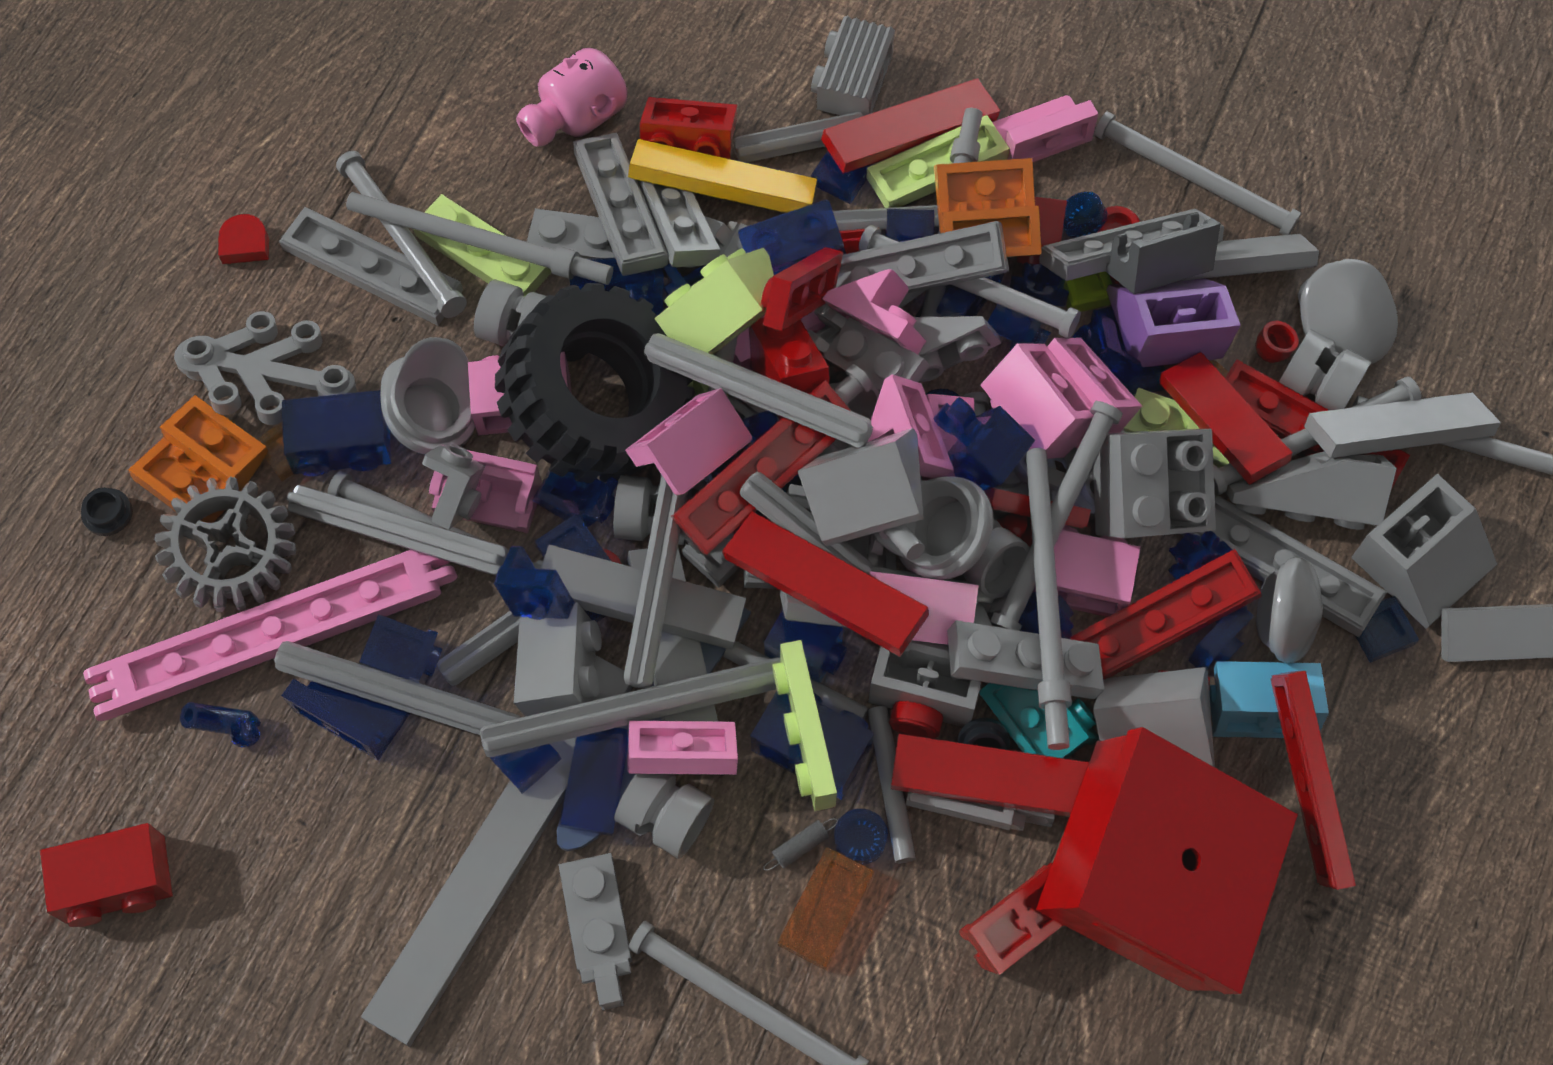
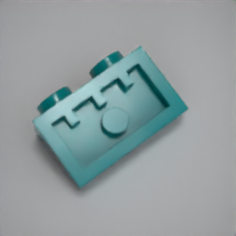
M989 683L979 691L982 698L1024 753L1067 759L1085 744L1092 745L1099 740L1098 734L1092 728L1096 725L1095 716L1079 698L1074 702L1072 701V705L1067 708L1070 747L1062 750H1052L1047 746L1045 709L1039 707L1038 690Z

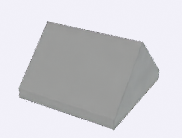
M913 428L869 441L863 447L857 448L852 446L817 457L798 470L820 539L826 547L924 519L917 433Z
M1206 667L1113 677L1103 680L1105 690L1096 698L1093 708L1100 741L1127 735L1128 730L1144 727L1215 767L1208 672Z

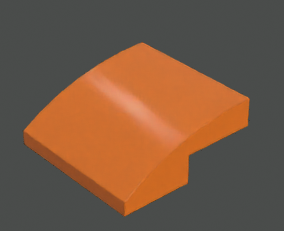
M1032 158L937 164L934 166L940 233L999 221L1003 228L1007 257L1041 255L1039 206H1035Z
M194 395L160 426L163 438L131 466L128 471L132 480L174 510L171 505L173 498H179L186 504L191 501L187 491L189 485L197 487L200 494L208 492L206 484L209 478L216 480L219 489H225L228 478L230 476L235 477L238 482L239 491H242L260 466L268 450L256 438L224 415L216 413L210 405ZM225 510L212 513L200 521L214 523Z

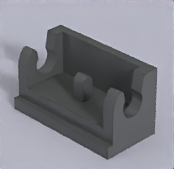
M1191 213L1186 216L1182 231L1145 242L1141 239L1132 241L1127 253V234L1116 235L1112 242L1110 263H1107L1106 272L1130 292L1137 294L1212 271L1214 269L1221 224L1215 219L1210 218L1204 220L1203 225L1197 226L1199 213Z

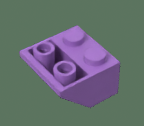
M1206 278L1176 281L1137 294H1133L1122 284H1110L1106 290L1132 369L1178 364L1200 352L1208 360L1223 359L1241 326L1226 285Z

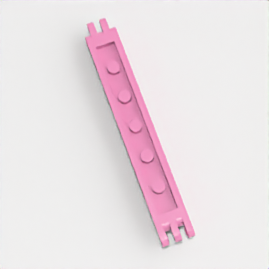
M408 550L90 667L83 672L85 682L89 685L98 684L88 690L90 700L93 703L104 702L94 707L95 718L97 721H106L275 658L282 642L290 641L302 646H308L432 600L441 594L440 586L457 579L455 568L453 566H444L449 561Z

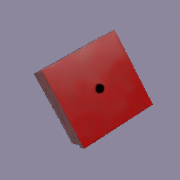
M1144 727L1128 730L1127 735L1098 741L1036 911L1187 991H1219L1223 994H1241L1298 814Z

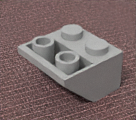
M1212 429L1108 433L1093 464L1096 535L1135 538L1216 531Z
M1436 474L1374 528L1351 557L1426 629L1441 616V609L1450 608L1497 565L1476 508L1439 474Z
M912 640L901 657L880 647L871 680L868 703L892 709L893 704L898 701L916 702L939 711L944 717V723L964 727L972 720L981 681L951 677L949 645Z

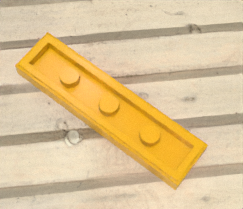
M641 139L637 140L628 172V177L631 179L802 217L810 216L817 179Z

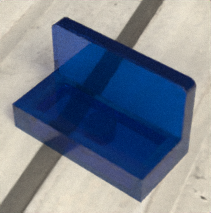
M293 679L281 695L295 713L378 761L410 715L409 712L313 681L306 686Z

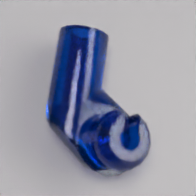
M194 702L187 703L181 710L180 722L184 728L229 734L233 744L238 747L252 746L260 738L261 734L258 727L261 722L252 711Z

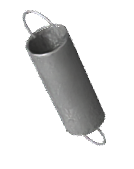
M819 820L815 821L799 834L773 850L772 853L775 859L771 861L777 860V865L780 864L783 868H786L805 853L828 839L827 831L830 829L826 830L823 826L824 823H821Z

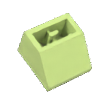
M741 248L728 257L722 254L701 269L700 273L704 277L692 286L687 283L671 293L664 300L668 308L654 318L666 336L714 355L763 317L766 312V308L762 307L761 304L763 290L767 281L774 276L770 257L764 248L746 253Z

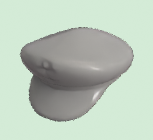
M1350 258L1327 263L1315 271L1300 286L1298 301L1305 336L1312 329L1333 340L1337 352L1340 353L1350 349L1371 360V364L1381 360L1389 352L1397 336V310L1384 277L1373 265L1362 260Z
M429 337L414 344L404 357L393 361L386 368L381 380V408L385 423L401 444L410 450L425 455L439 445L452 444L463 447L469 441L474 432L475 425L470 409L468 358L459 345L449 339Z
M944 476L927 481L921 480L924 519L905 525L924 544L925 550L923 554L915 560H908L890 539L882 538L877 532L873 534L881 545L898 555L902 564L909 571L917 575L936 580L960 576L978 562L989 544L993 530V512L990 501L985 492L968 479Z
M1293 557L1288 559L1286 563L1281 564L1278 570L1272 572L1265 579L1260 590L1262 597L1258 600L1256 618L1257 632L1260 640L1270 648V651L1275 654L1279 661L1285 663L1299 661L1307 654L1314 642L1323 616L1321 589L1316 570L1307 560Z

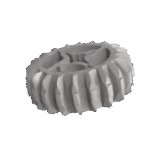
M232 476L226 481L225 489H219L216 480L209 478L206 484L209 491L200 494L198 488L194 485H189L187 491L191 501L186 504L179 498H173L171 505L178 515H161L160 522L162 526L170 531L155 534L154 540L156 544L166 548L155 555L159 565L169 566L162 574L168 584L179 581L175 591L181 598H185L195 591L193 602L199 608H203L211 596L213 597L214 608L217 612L225 610L227 599L233 598L237 610H244L246 603L243 596L252 593L256 602L262 603L265 597L260 587L266 584L269 588L278 590L281 584L273 573L275 571L289 574L292 569L291 564L282 557L296 554L295 543L286 540L295 534L294 525L283 522L288 516L286 507L284 505L272 507L275 502V496L271 491L264 492L257 497L258 487L253 481H249L243 490L239 491L237 479ZM228 510L225 516L217 522L207 523L200 521L212 513ZM249 514L258 519L268 531L266 550L257 548L254 541L245 537L248 528L246 520ZM230 536L233 537L236 546H226L223 552H219L216 545L217 541L226 543ZM187 538L196 541L198 547L207 551L204 559L206 569L203 575L195 572L186 563L185 545ZM246 565L253 568L239 577L219 580V578L224 579L227 572L234 566Z

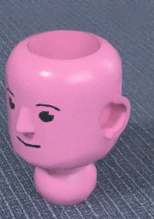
M583 48L569 58H564L562 63L541 77L538 83L541 102L523 107L519 111L516 120L523 135L536 147H542L550 143L559 129L568 135L581 137L597 128L625 106L627 102V87L621 73L607 55L597 49Z

